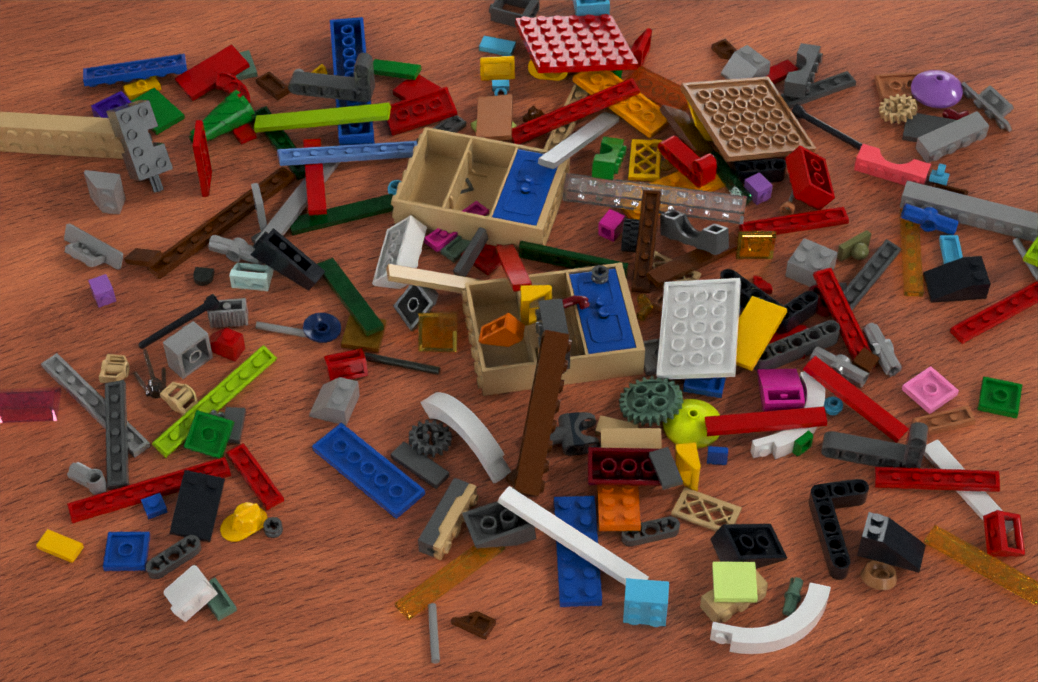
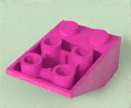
M757 369L762 412L804 408L803 386L796 369Z

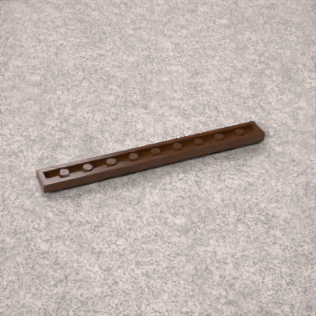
M282 166L261 181L258 185L263 203L295 180V175ZM252 189L162 254L163 257L152 267H147L148 271L161 279L209 244L212 235L220 236L254 211L255 205Z

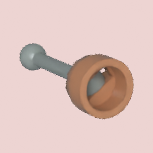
M793 190L789 201L784 202L780 207V213L783 216L794 214L795 205L792 203L794 198Z

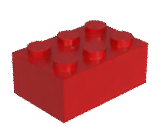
M801 145L785 157L793 196L797 200H801L810 207L821 210L835 199L825 158Z

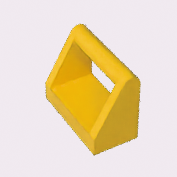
M514 56L480 58L481 81L515 79Z
M521 286L520 313L521 322L525 326L537 322L535 309L538 308H529V303L543 296L544 300H551L552 286Z
M696 442L676 444L674 461L683 484L689 489L698 491L701 465Z

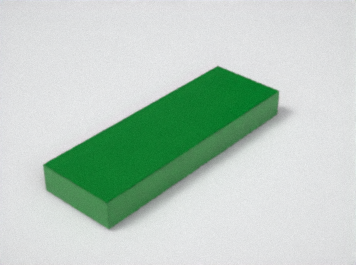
M374 59L373 61L374 75L415 80L422 70L421 65L379 59Z

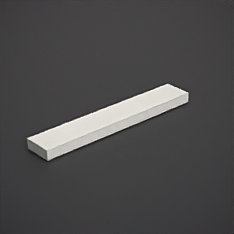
M938 439L926 445L924 456L936 469L965 470ZM957 491L982 520L986 514L996 510L1003 511L985 491ZM1005 521L1006 534L1014 530L1013 521Z

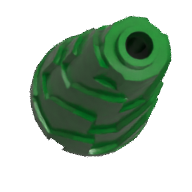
M238 90L231 92L202 120L207 141H211L256 119V116H252L255 112L244 95L240 98L237 96L241 93ZM195 128L190 132L189 139L192 142V144Z

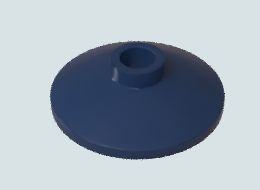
M315 313L305 319L303 331L310 340L318 343H327L335 340L340 335L341 324L331 314Z

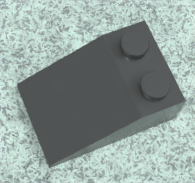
M497 501L462 513L475 548L517 546L536 539L535 526Z

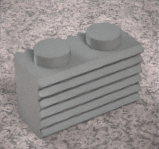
M246 298L218 300L221 307L214 311L207 310L211 328L248 325Z

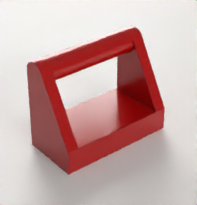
M647 28L634 41L631 48L638 62L639 71H641L651 49L652 30L650 28Z
M362 348L324 356L330 381L339 377L355 379L369 376Z
M996 510L983 516L987 556H1025L1021 515ZM1005 521H1013L1016 549L1008 547Z

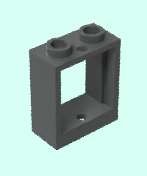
M495 0L489 7L491 21L516 27L515 18L523 16L529 18L536 17L540 10V0ZM505 4L524 8L525 11L523 14L503 10L502 8Z

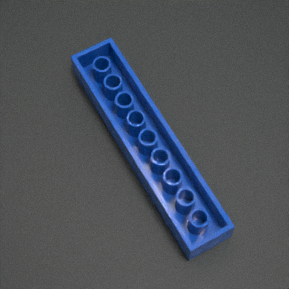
M363 17L330 20L334 75L354 77V66L357 56L360 53H366ZM336 99V108L371 104V100L369 102ZM373 121L338 125L339 146L375 143Z

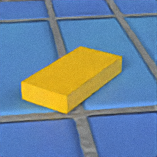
M48 529L36 544L37 549L70 563L75 561L84 548L83 543Z

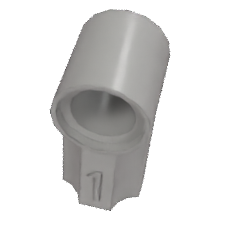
M73 462L69 467L68 478L88 488L93 495L106 492L108 487L101 470L91 469L80 462Z

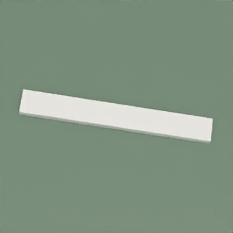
M508 486L497 501L499 504L625 586L626 578L648 580L649 576L512 487Z

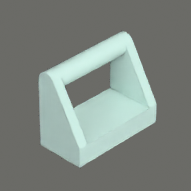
M237 262L229 275L231 287L268 291L274 269L267 265Z

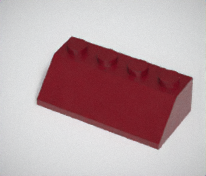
M588 447V485L661 486L649 458V452L659 449Z

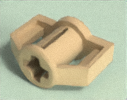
M107 354L106 359L102 361L99 375L100 383L120 381L127 378L129 375V362L125 355Z
M172 382L160 393V397L168 403L170 408L175 412H179L182 416L198 403L195 391L187 384ZM176 388L181 389L173 397L169 396ZM193 398L194 402L184 409L182 406Z

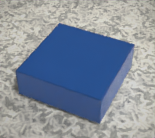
M708 446L707 464L727 465L728 448Z

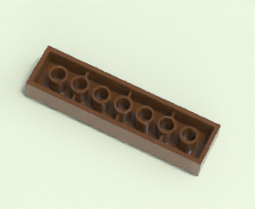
M545 330L542 333L513 483V489L522 495L538 497L539 493L544 492L545 481L542 480L543 473H547L549 466L546 456L547 453H551L553 445L550 435L555 432L557 420L553 419L554 414L559 412L561 400H557L558 393L560 394L564 387V380H561V377L566 372L568 360H565V356L570 352L572 340H569L570 334Z

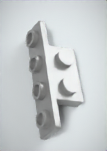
M965 82L961 84L963 86V94L968 99L971 97L979 109L983 108L985 114L990 119L994 118L996 124L1002 130L1004 128L1008 132L1012 130L1009 122L1004 118L1014 109L1010 102L991 85L978 95Z
M70 223L66 224L64 240L71 243L65 246L67 254L71 255L74 259L82 261L89 267L106 263L117 270L121 269L124 255L122 252Z

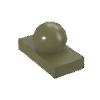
M865 230L840 244L837 259L842 262L853 256L854 259L864 260L869 254L868 246L871 233Z

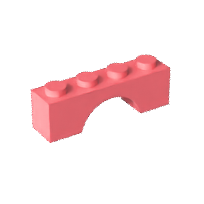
M862 144L856 157L854 170L902 185H906L907 181L925 185L929 177L931 164L916 159L906 164H894L882 157L879 148Z

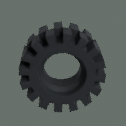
M624 219L621 251L636 253L639 228L638 219Z

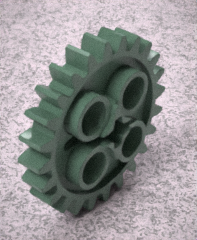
M651 376L650 380H647L643 377L641 382L636 379L635 385L629 383V388H624V393L620 394V411L623 413V417H627L628 422L633 420L634 425L641 422L642 427L646 423L649 424V427L653 423L660 426V421L667 423V418L674 419L673 414H679V409H682V404L684 403L682 390H680L679 385H675L674 381L669 382L668 378L661 380V378L654 379Z

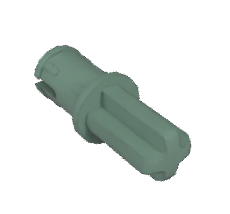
M798 577L790 579L789 588L784 594L786 600L782 612L788 617L795 612L797 603L801 600L800 592L804 582Z

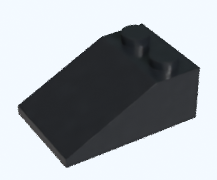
M982 256L962 257L923 272L931 303L987 299L991 283Z
M185 470L169 534L181 537L194 535L201 541L211 542L225 478Z
M869 512L857 556L919 573L926 544L891 518Z
M723 524L710 538L720 562H755L756 569L787 559L771 524Z

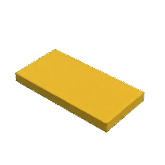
M754 296L750 298L739 317L736 365L751 371L754 369L785 317L787 308Z

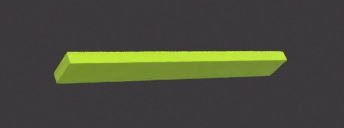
M390 103L258 115L256 116L254 130L257 133L389 120L391 105Z
M264 345L261 346L161 434L152 445L167 458L186 441L196 410L209 414L212 410H216L218 413L273 364L277 357Z

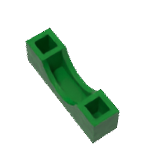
M603 136L600 154H596L593 159L592 177L614 179L615 174L619 173V168H621V163L626 155L627 146L624 145V139Z

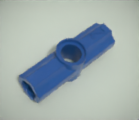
M905 203L900 216L902 219L920 224V227L928 232L938 230L954 235L958 226V220L940 215L933 207L922 209Z

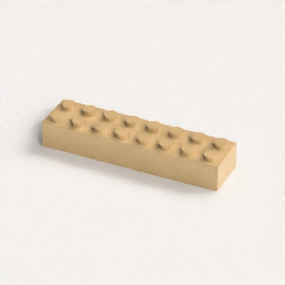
M0 112L1 152L123 159L121 153L125 152L120 137H115L109 118Z

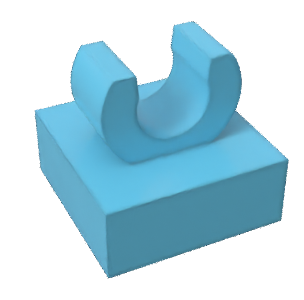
M492 80L494 96H498L500 91L507 95L509 80Z
M939 163L937 170L932 169L929 181L947 185L950 174L945 173L946 165Z

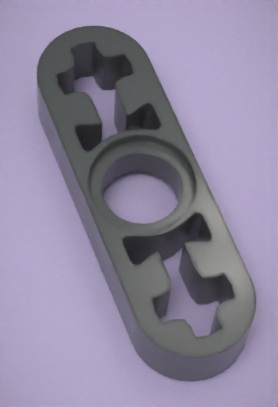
M672 516L642 522L641 536L639 531H622L621 540L624 545L633 547L672 538L679 534L680 522ZM653 528L656 530V533L648 535L645 530Z
M194 535L186 536L150 559L146 564L148 576L152 579H160L198 555L201 551L199 538ZM171 554L180 555L175 561L168 559Z

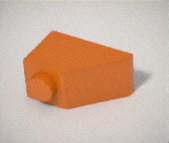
M507 313L482 326L478 342L487 345L510 347L522 341L525 325L513 315Z

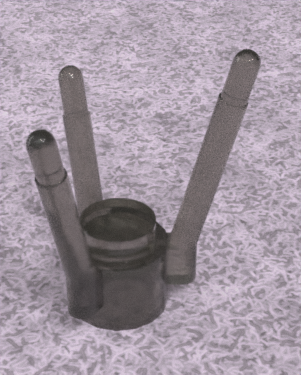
M143 349L151 379L146 385L137 372L133 374L145 390L146 396L155 399L160 398V393L167 387L166 369L162 368L161 380L155 378L146 349Z

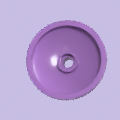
M928 70L914 77L911 84V92L917 101L926 106L947 108L961 100L963 86L954 75L946 71Z

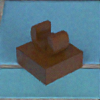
M533 105L528 109V113L523 116V122L526 123L545 114Z

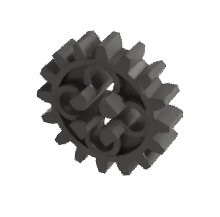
M426 419L424 424L419 421L418 427L413 425L412 431H409L411 450H417V455L424 453V457L431 454L434 458L436 453L443 455V450L448 451L452 443V432H449V427H443V422L436 424V420L429 423L428 419ZM428 431L431 432V442L433 445H429L430 436Z

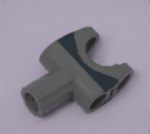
M574 412L565 413L558 417L559 427H556L553 434L551 433L550 440H553V445L562 444L565 455L588 454V447H600L598 438L581 433L583 430H587V428H591L596 424V418L593 414Z

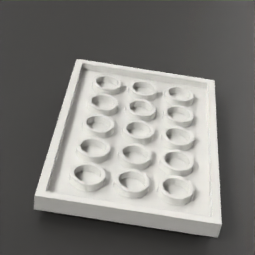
M740 278L664 282L657 378L664 380L665 378L735 377L741 289Z

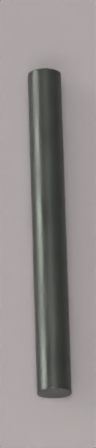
M365 353L367 361L437 375L440 373V367Z

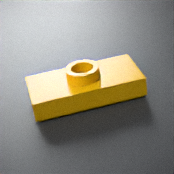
M150 76L148 79L138 80L123 86V90L130 101L153 88L158 91L162 90L156 76Z

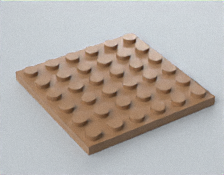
M769 77L682 83L680 86L684 96L726 162L788 156L800 145L812 152L816 150V147Z

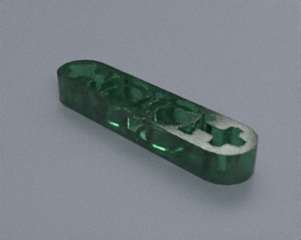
M713 151L711 154L717 162L716 174L736 201L746 207L752 201V196L723 157Z

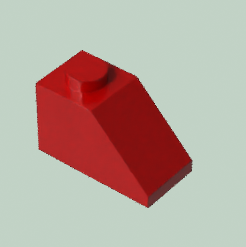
M229 328L214 332L209 337L212 353L234 362L237 361L246 349L243 334Z

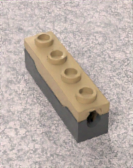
M457 478L453 479L418 539L419 552L442 560L445 553H449L454 537H458L461 524L465 522L462 513L469 511L478 501L479 496L477 495L476 485Z

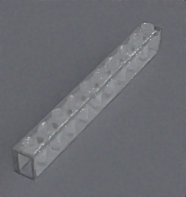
M572 173L566 174L563 187V201L641 211L643 189L661 191L659 214L675 209L686 213L687 217L735 224H743L747 196L618 179H601Z

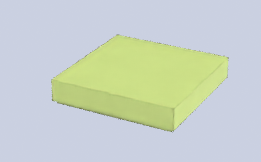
M713 561L714 602L757 603L755 562Z

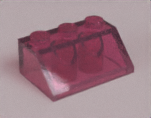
M61 387L0 390V423L57 421Z

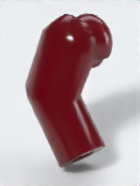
M945 109L942 113L943 118L954 120L969 115L967 110L958 113L952 109Z
M574 295L562 299L564 309L579 304L582 310L590 306L589 299L586 296Z

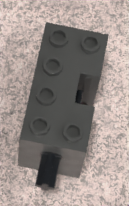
M137 100L106 111L115 137H120L125 152L121 154L130 179L141 181L149 178L154 193L164 190L159 174L172 170L173 167L165 144L152 143L151 134L148 132L149 129L158 126L150 101Z

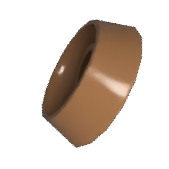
M874 560L869 561L860 574L866 585L877 590L892 589L897 583L895 568L892 565Z

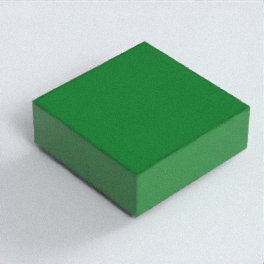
M808 430L796 439L792 453L798 457L811 448L814 434Z

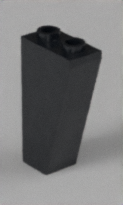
M274 228L269 233L265 231L252 246L255 250L251 253V256L308 291L325 273L320 266Z

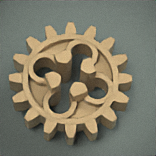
M896 94V97L890 96V99L884 98V102H880L879 107L881 119L884 118L885 122L890 120L891 124L895 121L900 124V121L907 122V119H913L912 115H916V111H918L916 100L912 99V96L906 97V94L902 96Z

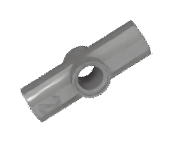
M217 235L211 236L208 245L210 251L224 254L233 262L245 260L255 264H262L261 261L251 256L255 249L252 245H248L244 239L237 237L231 240Z
M867 324L862 328V333L871 352L880 358L878 362L884 373L889 375V377L895 376L901 371L902 366L894 354L891 340L885 339L877 324Z
M818 346L810 356V360L817 356L842 377L859 388H862L868 379L869 373L853 365L851 360L843 354L836 356Z

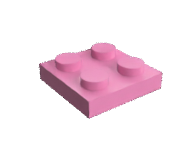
M931 366L902 386V390L929 414L956 397L959 392L957 388Z

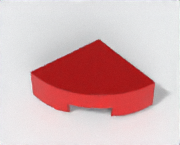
M753 275V284L766 294H772V285L763 280V277Z

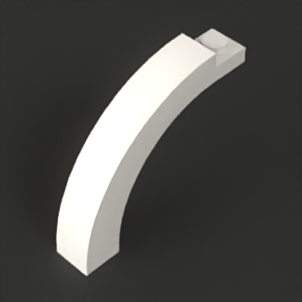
M805 371L801 372L800 381L805 398L804 408L824 406L825 387ZM817 427L787 429L770 436L752 440L750 452L753 458L765 457L772 453L774 458L778 459L792 453L794 441L808 430L814 434Z
M436 392L420 402L429 419H438L446 423L465 440L478 457L493 483H497L511 472L503 458L505 454L497 441L478 417L463 403L442 392Z
M810 583L806 597L798 609L784 620L769 626L742 628L713 622L710 640L719 644H731L730 652L740 654H762L786 648L805 637L817 625L825 611L831 587Z

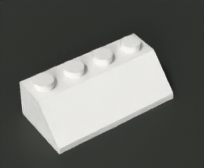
M412 215L387 229L372 282L374 286L401 289L409 285L388 281L386 268L388 264L411 268L418 267V260L422 252L421 248L426 237L427 227Z

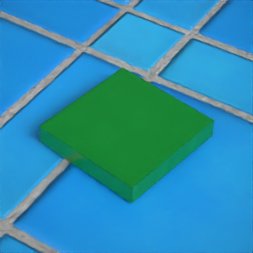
M983 376L977 410L1017 419L1023 384Z
M196 410L183 448L217 459L222 458L235 422Z

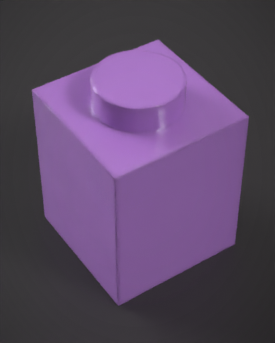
M759 172L745 179L744 193L758 205L771 198L773 185Z
M106 274L88 280L98 308L116 302L114 290Z

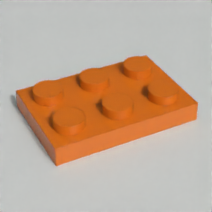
M597 485L599 531H641L638 486Z

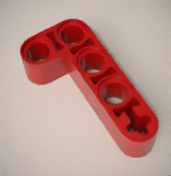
M675 135L658 143L660 154L697 188H701L715 180L717 162L712 154L708 153L699 157Z

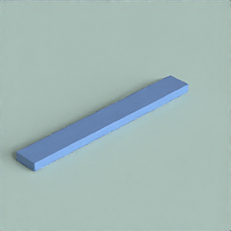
M417 141L278 149L277 157L280 166L411 158L413 156V148L418 144Z

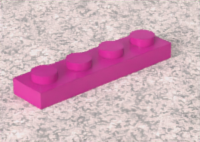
M475 201L462 210V212L486 216L489 214V209ZM437 228L424 238V243L438 252L458 237V232L447 233V231Z

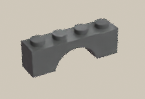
M800 44L796 60V67L800 68V70L788 72L784 83V96L804 99L806 93L810 92L811 83L814 82L815 73H818L819 63H822L823 53H820L821 46Z
M671 209L660 215L661 235L671 240L680 241L685 245L694 246L713 255H718L729 248V228L713 223L700 232L690 224L686 213Z

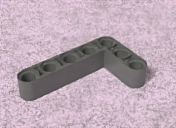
M360 53L354 66V77L296 71L292 74L288 89L296 95L369 102L375 88L373 58L368 53Z
M832 320L825 321L768 344L754 369L756 371L757 369H775L803 358L804 355L812 354L813 350L818 346L825 349L835 345L839 338V324Z
M921 422L912 423L905 445L829 431L824 434L821 453L828 458L875 467L920 468L927 444L928 426Z

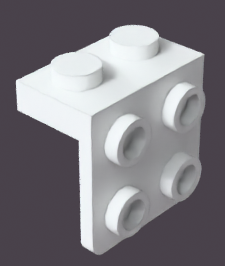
M195 565L186 570L164 590V595L172 604L170 609L185 622L218 594Z

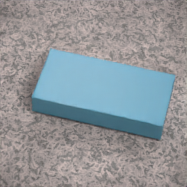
M483 36L479 45V51L512 56L516 42Z
M940 235L939 243L943 263L946 264L962 258L958 235Z

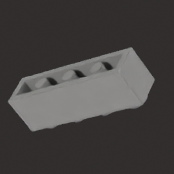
M976 111L918 137L915 149L926 163L937 161L944 155L952 154L956 150L967 147L977 140H983L987 136L989 125L980 113Z

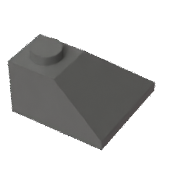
M409 285L393 307L408 328L414 331L434 307L439 294L433 288Z

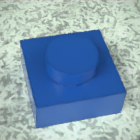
M161 493L141 499L148 519L168 513Z

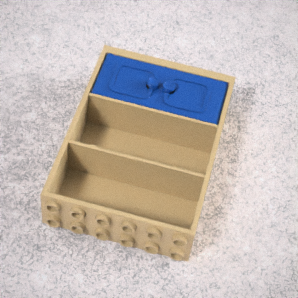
M425 127L423 133L419 134L418 145L413 148L412 158L408 160V168L403 171L402 181L397 185V193L392 196L391 205L394 207L392 218H394L395 224L412 215L427 227V233H432L439 228L442 231H447V233L458 232V236L469 241L472 240L478 228L481 227L486 229L489 238L486 244L497 246V244H514L515 249L518 251L520 241L546 246L569 182L570 158L555 169H551L538 164V158L549 150ZM466 178H469L474 190L460 194L461 190L469 188L467 182H465ZM478 201L489 209V214L483 216L462 212V210Z
M622 263L603 265L609 270L608 281L604 284H596L592 281V269L595 266L528 275L532 285L552 286V299H565L574 295L586 296L589 299L590 306L586 309H580L579 304L564 309L570 334L569 338L572 340L570 369H567L561 377V380H564V385L644 374L645 347ZM507 278L465 283V291H462L463 313L468 317L465 318L466 329H469V344L473 346L471 347L472 358L476 361L474 362V370L479 376L477 377L478 389L482 388L483 396L532 389L539 353L538 337H540L539 333H536L535 323L525 326L522 341L510 347L487 345L478 342L481 327L507 313L521 321V291L514 292ZM544 296L529 303V308H538L539 301L544 300Z

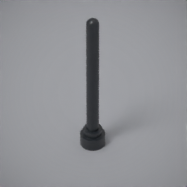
M796 104L793 107L792 113L796 119H804L860 150L862 143L806 113L803 106Z
M214 294L206 297L204 304L139 342V348H146L207 310L214 311L218 309L221 305Z

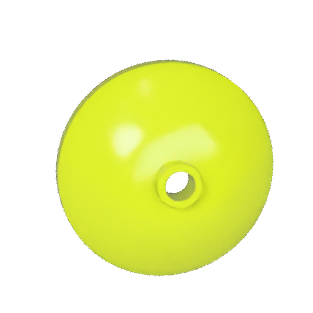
M684 399L682 409H679V414H673L674 419L667 418V423L663 422L666 436L675 444L696 442L697 449L711 445L720 436H707L705 417L719 416V412L709 403L698 399Z

